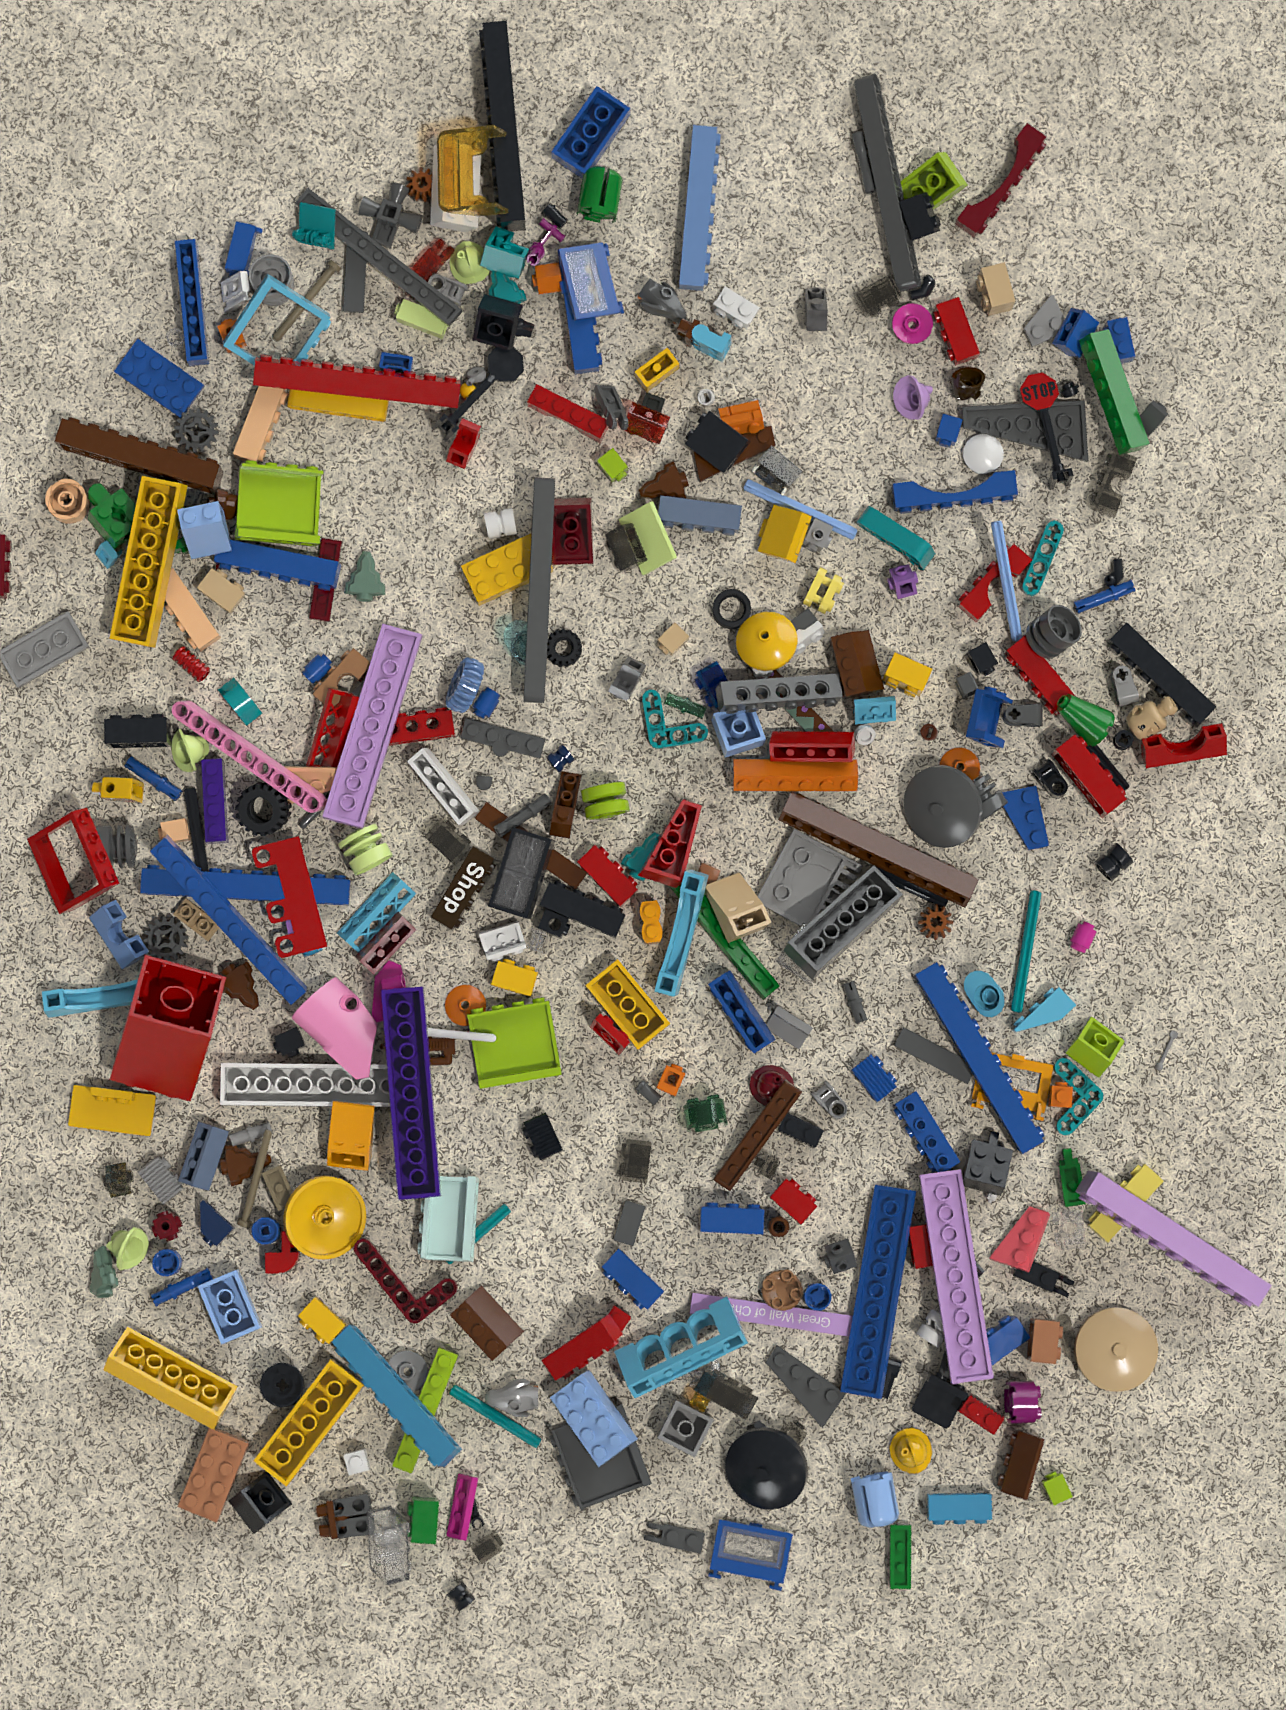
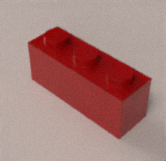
M956 297L936 304L933 317L936 324L940 323L942 329L940 336L943 342H947L949 360L954 361L956 366L978 358L980 352L960 298Z
M594 845L577 861V864L621 908L638 891L636 888L638 883L630 875L626 877L622 873L624 869L617 861L612 863L607 858L609 853L602 846L598 848Z

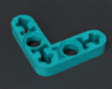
M648 690L643 694L642 703L648 738L653 748L664 749L700 743L706 740L708 729L702 723L666 728L660 694L655 690ZM649 694L657 697V700L654 701L655 708L659 707L660 710L647 712V708L651 709L650 702L645 700L649 698ZM652 714L660 716L661 721L658 725H652L649 722V717ZM697 727H700L701 731H705L702 734V738L692 735L690 736L692 740H687L688 733L686 729L690 728V733L695 732ZM675 731H682L685 735L684 740L676 742L673 739V733ZM665 732H670L669 739L671 744H667V740L661 741V745H657V742L652 741L656 734H659L660 737H667Z
M1061 1058L1055 1062L1054 1071L1064 1082L1068 1083L1069 1087H1073V1090L1080 1096L1073 1103L1072 1108H1069L1056 1122L1057 1132L1066 1136L1072 1134L1102 1102L1104 1095L1102 1090L1073 1062L1067 1058ZM1060 1062L1062 1064L1067 1063V1069L1070 1072H1072L1073 1069L1076 1070V1073L1071 1075L1069 1080L1066 1079V1076L1069 1075L1067 1072L1059 1071ZM1074 1077H1083L1084 1085L1081 1088L1074 1086ZM1097 1091L1099 1093L1097 1095L1099 1099L1098 1101L1092 1100L1089 1103V1105H1091L1092 1108L1089 1109L1087 1104H1085L1081 1100L1084 1098V1100L1087 1101L1091 1097L1089 1092ZM1077 1105H1082L1085 1108L1084 1116L1077 1117L1074 1114V1108ZM1070 1113L1072 1118L1077 1120L1078 1123L1075 1124L1072 1121L1069 1124L1070 1131H1062L1060 1123L1062 1121L1067 1122L1070 1119L1067 1115Z

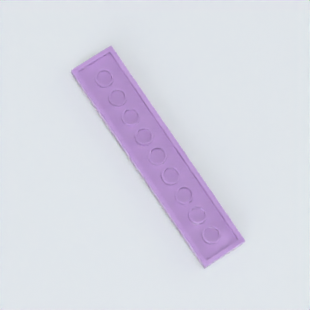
M382 624L324 809L323 819L363 829L420 647L422 634Z
M961 1169L919 1175L951 1384L993 1379Z

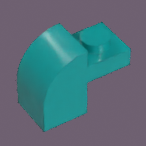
M234 677L218 689L246 726L262 714L261 710Z

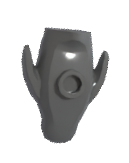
M650 278L638 295V298L644 301L641 302L643 309L651 315L669 318L674 324L680 323L682 318L686 319V310L677 297L675 290L666 282L659 284Z

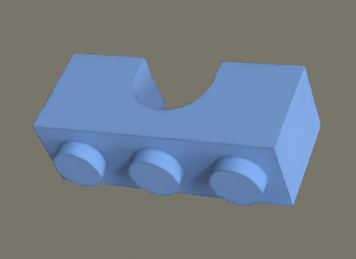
M116 900L103 905L89 917L121 969L135 964L149 952L139 935L128 938L123 933L121 925L127 916Z

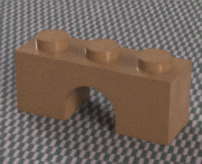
M354 648L351 651L347 650L340 658L342 662L337 667L334 665L328 671L326 680L324 682L319 681L313 688L315 691L313 696L323 705L329 688L339 690L338 683L341 678L353 676L360 682L367 675L370 662ZM334 694L332 699L333 706L339 703L341 695Z

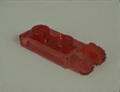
M439 239L431 248L427 249L411 270L428 282L429 278L436 274L445 264V261L451 257L455 248L450 245L440 256L437 255L445 245V241Z

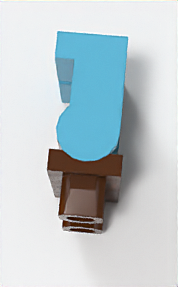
M682 318L677 328V336L685 339L686 346L691 348L693 345L695 349L720 362H723L732 345V335L724 332L721 337L709 331L707 326L700 324V321L696 319L691 323Z

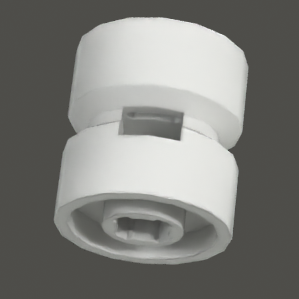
M512 508L503 509L499 515L495 511L484 513L489 539L499 538L501 533L508 536L517 534Z
M931 1309L925 1318L926 1324H921L916 1334L939 1348L944 1340L941 1316L938 1312Z

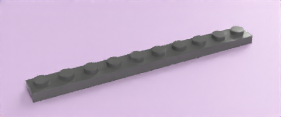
M309 188L295 202L298 207L300 202L335 209ZM335 211V237L448 327L453 324L462 313L461 308L340 212Z

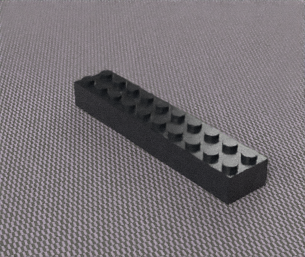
M507 21L482 23L483 30H479L481 48H485L481 50L482 67L486 68L483 69L484 88H488L484 89L486 108L490 107V109H486L488 127H492V129H488L490 147H494V149H490L491 165L496 167V169H492L493 186L498 188L494 189L495 207L499 206V209H495L497 227L501 226L502 229L511 232L526 230Z

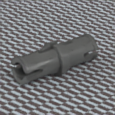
M855 980L842 984L848 999L847 1005L851 1008L855 1024L868 1020L862 1005L863 999L859 996Z

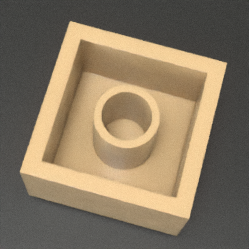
M1005 262L981 268L975 284L977 291L982 293L981 306L983 312L987 311V315L992 316L1012 311L1016 300Z

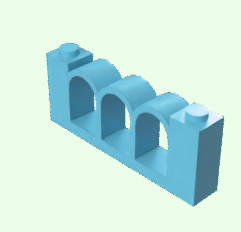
M728 1297L708 1305L709 1309L696 1311L688 1318L687 1323L675 1322L668 1325L661 1332L660 1336L648 1335L640 1339L636 1345L631 1343L614 1351L626 1385L634 1398L644 1395L748 1344ZM708 1325L717 1326L719 1335L701 1344L698 1343L697 1335L702 1328ZM689 1338L693 1348L672 1357V1345L679 1339ZM655 1351H663L666 1361L646 1370L644 1362L647 1356Z

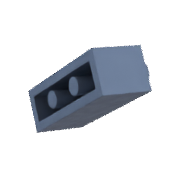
M198 1121L178 1181L209 1191L229 1131Z

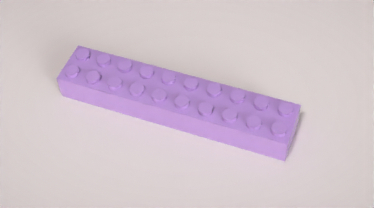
M1088 1170L1075 1191L1080 1195V1200L1089 1205L1098 1206L1096 1210L1105 1216L1115 1217L1113 1220L1115 1223L1122 1227L1131 1228V1233L1139 1238L1148 1239V1244L1158 1250H1165L1167 1257L1174 1261L1183 1262L1182 1266L1191 1272L1200 1273L1199 1277L1208 1283L1217 1284L1216 1288L1219 1291L1231 1296L1234 1295V1300L1243 1306L1251 1307V1305L1259 1307L1272 1286L1099 1172Z

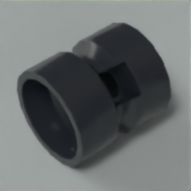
M1115 843L1107 850V855L1102 854L1094 864L1112 882L1120 875V870H1126L1133 863V860L1118 843Z

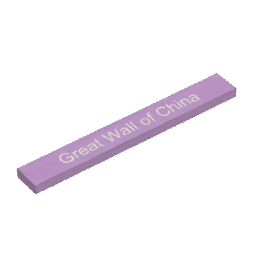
M692 1293L690 1314L702 1309H709L708 1305L725 1297ZM728 1298L739 1321L850 1336L853 1319L851 1315L796 1307L780 1311L768 1306L767 1303Z

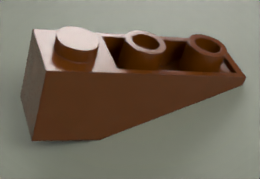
M561 771L551 820V836L570 839L581 774Z

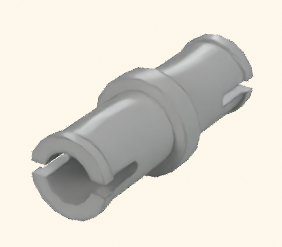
M269 1121L254 1127L247 1126L245 1130L229 1134L232 1146L251 1141V1143L255 1142V1139L263 1137L265 1130L272 1132Z

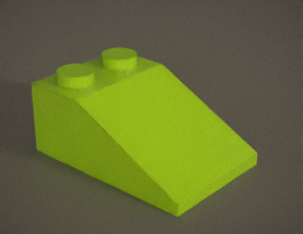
M937 152L901 181L904 200L927 192L928 196L930 195L933 199V210L968 186L946 152Z

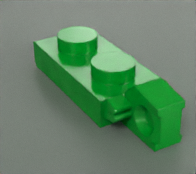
M1071 1148L1062 1149L1063 1160H1059L1058 1168L1064 1207L1084 1205L1086 1203L1080 1200V1195L1075 1192L1082 1181L1080 1163H1078V1158H1073Z

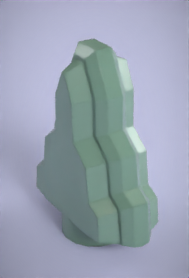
M370 551L362 552L357 561V569L351 573L350 581L346 582L344 593L356 595L357 601L371 602L373 601V596L386 595L385 584L381 582L380 574L375 570V561Z
M101 1246L94 1252L90 1293L98 1298H108L113 1296V1289L119 1284L112 1265L111 1253L107 1251L106 1246Z

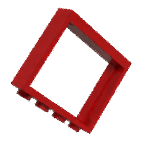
M87 808L70 812L27 839L59 915L81 907L120 884ZM70 822L73 823L98 881L97 886L76 898L49 839L50 834Z

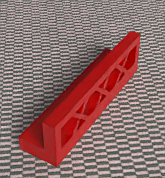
M328 689L306 767H338L359 701L358 696L342 690ZM334 694L341 695L339 703L333 706L332 699ZM333 713L335 717L334 722L328 726L326 723L327 717ZM327 733L329 737L328 742L322 746L320 743L321 737ZM321 753L323 756L321 765L314 764L315 757Z

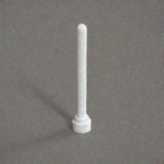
M428 1028V1036L485 1042H494L496 1040V1035L489 1033Z

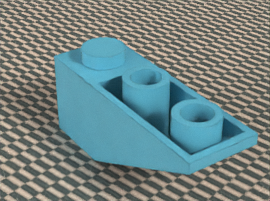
M1060 987L1055 990L1051 988L1043 995L1046 999L1041 1004L1036 1002L1029 1009L1031 1013L1026 1018L1021 1016L1014 1023L1015 1028L1012 1031L1015 1033L1061 1020L1076 1004Z

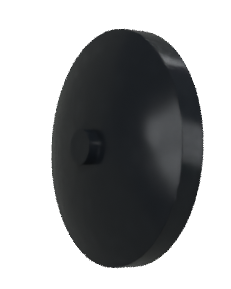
M768 1427L750 1429L736 1438L726 1455L725 1471L731 1488L743 1501L754 1507L766 1510L786 1507L799 1497L807 1483L808 1464L804 1452L793 1438L780 1430Z

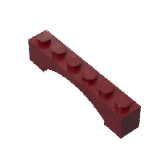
M1026 123L1013 143L1017 146L1013 168L1006 180L993 194L983 201L972 206L968 203L956 219L955 225L973 238L977 234L982 235L988 227L986 224L988 219H994L999 212L998 205L1001 201L1005 203L1011 195L1009 190L1013 185L1017 187L1023 179L1022 172L1025 169L1028 171L1035 162L1033 157L1036 153L1040 155L1047 144L1044 142L1047 136L1029 123Z

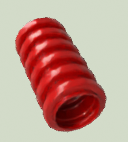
M185 646L180 647L174 653L172 660L177 661L179 666L182 665L183 670L187 669V673H191L193 678L196 677L197 682L203 681L210 673V668L205 667V663H200L201 660L196 659L194 654L191 655V651H187Z

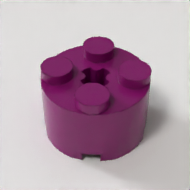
M1007 1381L1005 1385H1008L1009 1388L1004 1389V1411L1009 1413L1010 1418H1006L1009 1424L1035 1423L1036 1420H1040L1041 1408L1038 1407V1398L1041 1397L1040 1386H1036L1034 1381Z

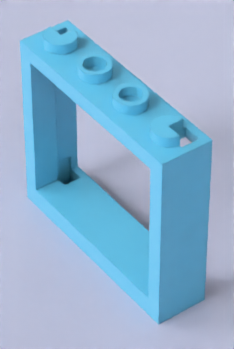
M267 273L223 340V346L255 366V356L234 343L272 287L320 318V321L293 360L301 362L302 359H308L309 355L307 353L310 348L314 349L320 340L318 336L321 331L328 329L331 324L329 320L330 314Z

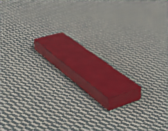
M321 538L318 558L339 562L342 541ZM314 585L310 620L330 622L335 589L330 588V591L318 589V585Z

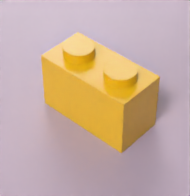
M666 348L634 371V377L647 393L679 369L680 363L671 351Z
M503 959V962L498 961L491 985L532 997L538 972H535V967L523 964V968L514 966L515 962L508 959Z
M314 1297L298 1315L301 1318L299 1323L307 1330L309 1328L316 1332L314 1336L322 1344L325 1342L330 1344L347 1325L317 1297Z

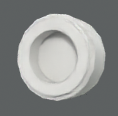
M869 724L859 725L854 731V737L861 745L872 743L876 736L873 727Z

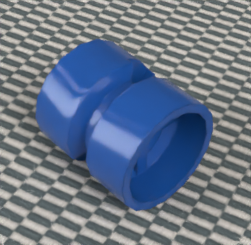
M271 1217L260 1218L252 1226V1236L260 1244L274 1243L280 1237V1224Z
M163 1249L154 1255L152 1266L157 1274L172 1276L180 1271L183 1260L177 1251Z
M821 1283L810 1284L803 1293L805 1304L813 1310L821 1311L826 1309L831 1302L832 1295L830 1290Z

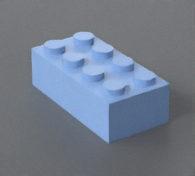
M590 1370L579 1375L550 1397L598 1467L608 1462L638 1439Z

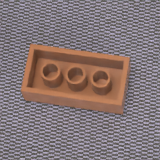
M209 1428L178 1507L217 1523L220 1520L250 1441L218 1428L214 1430Z

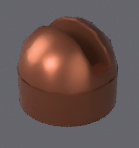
M925 724L921 728L920 733L923 739L932 741L937 737L938 731L933 724ZM930 728H932L933 730L930 738H927Z

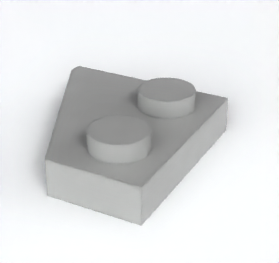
M1054 295L1048 298L1023 329L1031 347L1055 338L1065 320Z

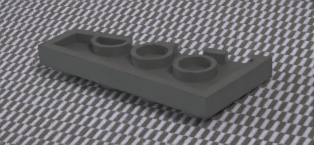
M777 1345L765 1363L823 1428L846 1393L840 1392L841 1389Z

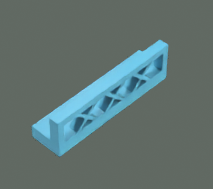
M392 872L337 934L359 953L397 912H400L416 893ZM405 888L408 893L402 899H397L398 893ZM387 905H392L390 913L384 914V908ZM378 920V926L375 929L369 930L370 924ZM364 935V941L359 946H356L353 942L359 936Z

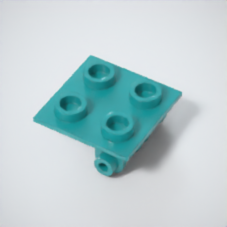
M300 202L299 229L293 231L292 237L299 243L334 250L336 209Z

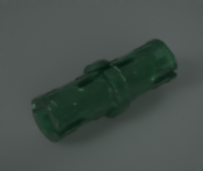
M668 692L664 702L665 705L681 710L683 714L686 712L700 719H703L707 709L706 706L704 707L690 701V698L686 697L684 699L671 692Z

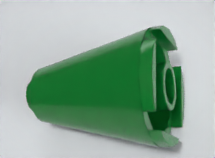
M1071 694L1061 696L1057 702L1058 712L1075 733L1085 740L1088 746L1091 745L1093 747L1099 744L1108 735V732H1106L1108 726L1112 727L1114 724L1115 716L1111 711Z

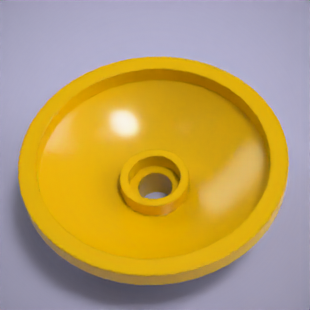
M760 612L752 615L743 622L736 636V648L740 658L749 667L760 671L776 670L787 664L794 656L798 644L794 625L788 618L776 612ZM763 634L769 635L766 639L762 638Z

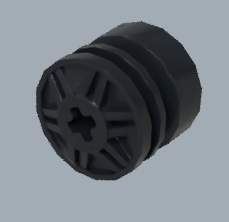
M273 1364L261 1376L260 1392L271 1405L281 1408L290 1407L297 1403L303 1395L305 1389L304 1378L301 1372L291 1364ZM281 1379H285V1383L289 1384L288 1388H285L284 1391H280L281 1389L277 1387V1383H281Z

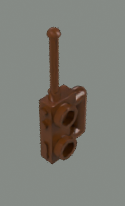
M428 1037L429 1052L444 1051V1057H430L431 1066L451 1065L453 1061L452 1055H456L455 1039H432V1037ZM380 1044L379 1048L383 1050L386 1049V1046Z

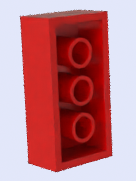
M1073 735L1055 749L1051 755L1101 818H1104L1127 800L1125 797L1126 792L1120 785L1116 786L1112 781V774L1107 769L1103 770L1099 765L1100 760L1097 755L1087 750L1086 747L1088 745L1081 736Z

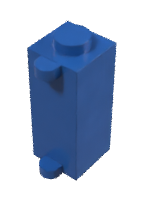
M236 221L225 265V270L229 273L230 277L240 271H247L249 277L248 269L257 233L262 234L263 229L255 225Z

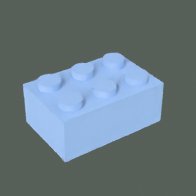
M239 1269L198 1286L221 1345L262 1328Z

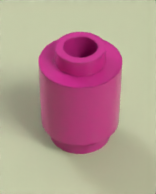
M1085 921L1082 924L1078 923L1070 940L1072 942L1070 947L1085 954L1097 931L1093 930L1095 926Z

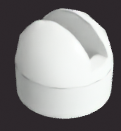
M702 389L698 393V401L702 405L709 406L714 402L715 395L711 390ZM705 393L708 394V397L710 399L708 403L704 395Z

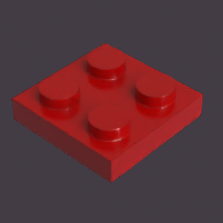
M600 1013L589 1027L620 1055L629 1045V1037L624 1031H618L613 1026L614 1022L607 1015L603 1016Z

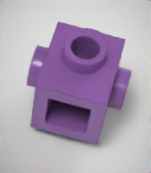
M909 564L889 569L890 578H887L890 590L894 589L897 599L917 594L916 583H918L916 571L912 572Z

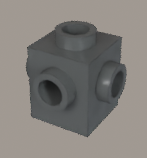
M848 1238L824 1246L827 1254L823 1256L827 1268H832L834 1274L857 1267L855 1255Z

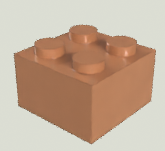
M1030 1318L1029 1336L1031 1338L1028 1339L1026 1360L1056 1364V1360H1060L1061 1347H1058V1339H1062L1063 1326H1060V1322Z

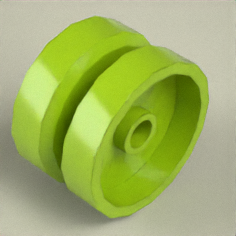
M625 782L607 783L581 790L582 801L594 803L584 808L586 820L606 819L630 812L628 800L616 799L626 794Z

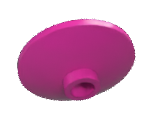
M906 304L900 307L894 314L892 328L895 335L901 341L908 344H918L926 340L931 334L933 319L925 307L919 304ZM910 322L916 324L914 329L909 328L908 324Z

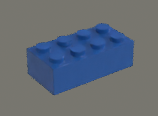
M596 86L551 151L552 159L583 179L585 172L589 168L596 166L631 115V108Z

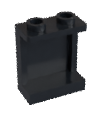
M704 412L697 421L699 423L695 430L691 429L685 437L687 440L685 444L721 472L727 474L751 441L717 417L713 412Z

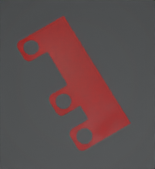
M299 836L253 848L252 856L257 868L277 865L285 899L273 901L266 905L269 921L271 923H279L291 920L294 931L292 934L275 939L278 956L285 958L328 947ZM260 850H267L270 853L268 862L261 863L257 860V853ZM281 905L284 908V915L281 918H274L272 916L271 909L273 906ZM285 939L293 943V949L288 953H284L280 949V943Z

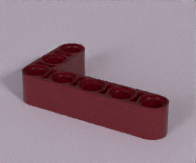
M360 1239L354 1244V1252L410 1323L421 1322L454 1296L458 1290L457 1282L452 1278H446L417 1300L369 1239ZM361 1242H366L369 1245L368 1253L362 1254L359 1252L358 1246ZM373 1259L381 1260L382 1268L380 1270L372 1268L371 1262ZM387 1275H392L395 1278V1284L392 1287H388L384 1283V1278ZM445 1282H451L454 1285L452 1293L448 1294L443 1291V1284ZM399 1292L407 1293L408 1300L406 1303H400L397 1300ZM429 1295L437 1297L438 1302L436 1306L431 1307L426 1303ZM412 1308H418L421 1311V1317L418 1320L411 1318L410 1310Z

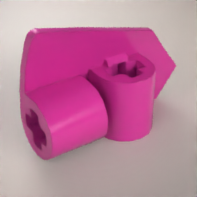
M391 960L387 961L374 980L372 1017L376 1022L383 1021L381 990L406 988L402 966Z

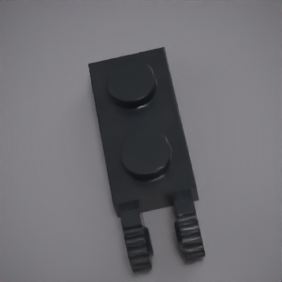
M1033 1262L1030 1272L1016 1269L1013 1276L1067 1298L1069 1293L1063 1289L1056 1288L1055 1284L1057 1280L1063 1281L1069 1286H1073L1075 1282Z

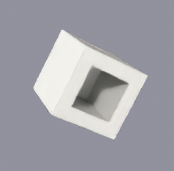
M366 1448L344 1454L348 1475L371 1469Z

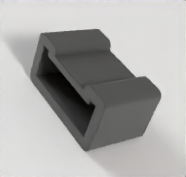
M971 672L956 678L955 685L962 699L974 695L976 689H979Z

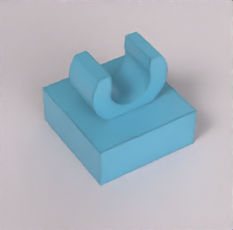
M106 540L100 544L95 554L108 569L115 564L123 551L119 550L116 552Z

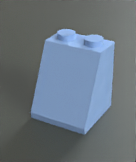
M218 501L177 510L181 530L191 559L232 551L224 510Z

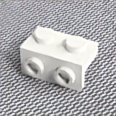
M518 921L479 933L487 960L498 961L503 958V955L510 953L511 955L522 953L523 949L527 948Z

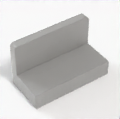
M777 1006L766 1024L773 1034L797 1049L801 1048L813 1027Z

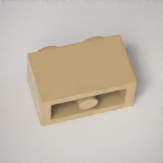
M211 568L197 589L222 609L232 614L245 597L244 587L236 581L232 584L226 579L228 575L220 569L215 571Z

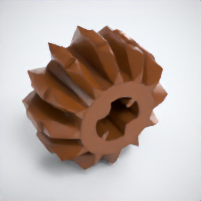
M419 167V173L412 170L411 174L413 177L407 176L408 184L405 186L410 189L409 197L415 196L416 202L422 197L423 202L426 203V197L428 196L431 199L432 174H430L431 170L429 168L423 172L422 167ZM426 182V187L424 185L423 188L419 187V183Z
M934 905L933 912L930 907H926L928 915L921 912L920 916L925 920L918 921L919 925L925 924V927H922L920 932H924L927 929L926 938H929L931 933H933L934 940L938 939V933L942 938H945L944 931L951 932V929L946 925L953 924L952 920H947L946 918H949L952 914L947 913L944 915L945 907H942L940 912H938V905ZM936 917L939 918L941 925L933 927L931 925L933 922H930V920H934Z

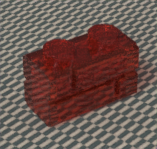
M632 402L627 414L628 428L624 431L631 435L642 437L648 442L660 445L670 417Z

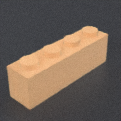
M258 386L233 452L235 458L242 461H256L257 464H259V461L263 462L266 455L265 445L267 442H271L274 431H271L274 423H278L281 412L278 411L281 404L285 405L288 398L286 389Z
M172 568L165 597L167 604L164 607L171 616L173 614L176 615L178 618L176 624L182 633L187 631L190 636L187 640L193 649L198 647L200 651H203L221 637Z

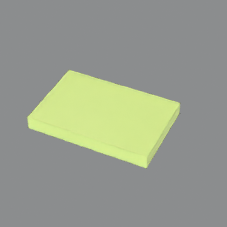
M649 502L618 519L642 575H646L677 558L653 502Z

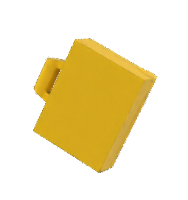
M773 505L769 519L763 520L758 534L762 538L758 552L796 563L809 527L807 524H810L812 516L793 509Z

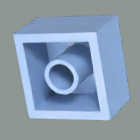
M742 710L734 714H726V712L713 713L711 721L725 758L764 745L766 738L756 712L748 713L746 710Z

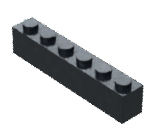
M1127 622L1107 642L1110 645L1109 649L1115 655L1120 654L1125 659L1124 663L1133 670L1135 668L1140 673L1139 677L1148 684L1150 682L1155 687L1154 691L1161 698L1164 696L1172 698L1178 708L1177 712L1180 711L1185 715L1184 720L1189 725L1198 727L1216 708L1201 691Z

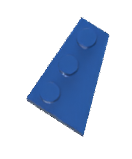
M1031 786L1002 792L1008 801L1003 808L1028 851L1048 847L1049 842L1037 787Z

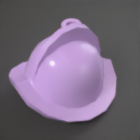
M911 375L901 378L895 385L893 392L896 409L902 416L908 419L919 420L924 414V409L929 404L930 394L933 391L932 386H925Z

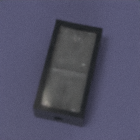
M512 827L488 907L531 919L555 840Z

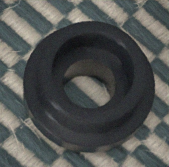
M1071 381L1062 385L1063 389L1059 392L1063 394L1064 398L1071 397L1079 393V384H1074Z

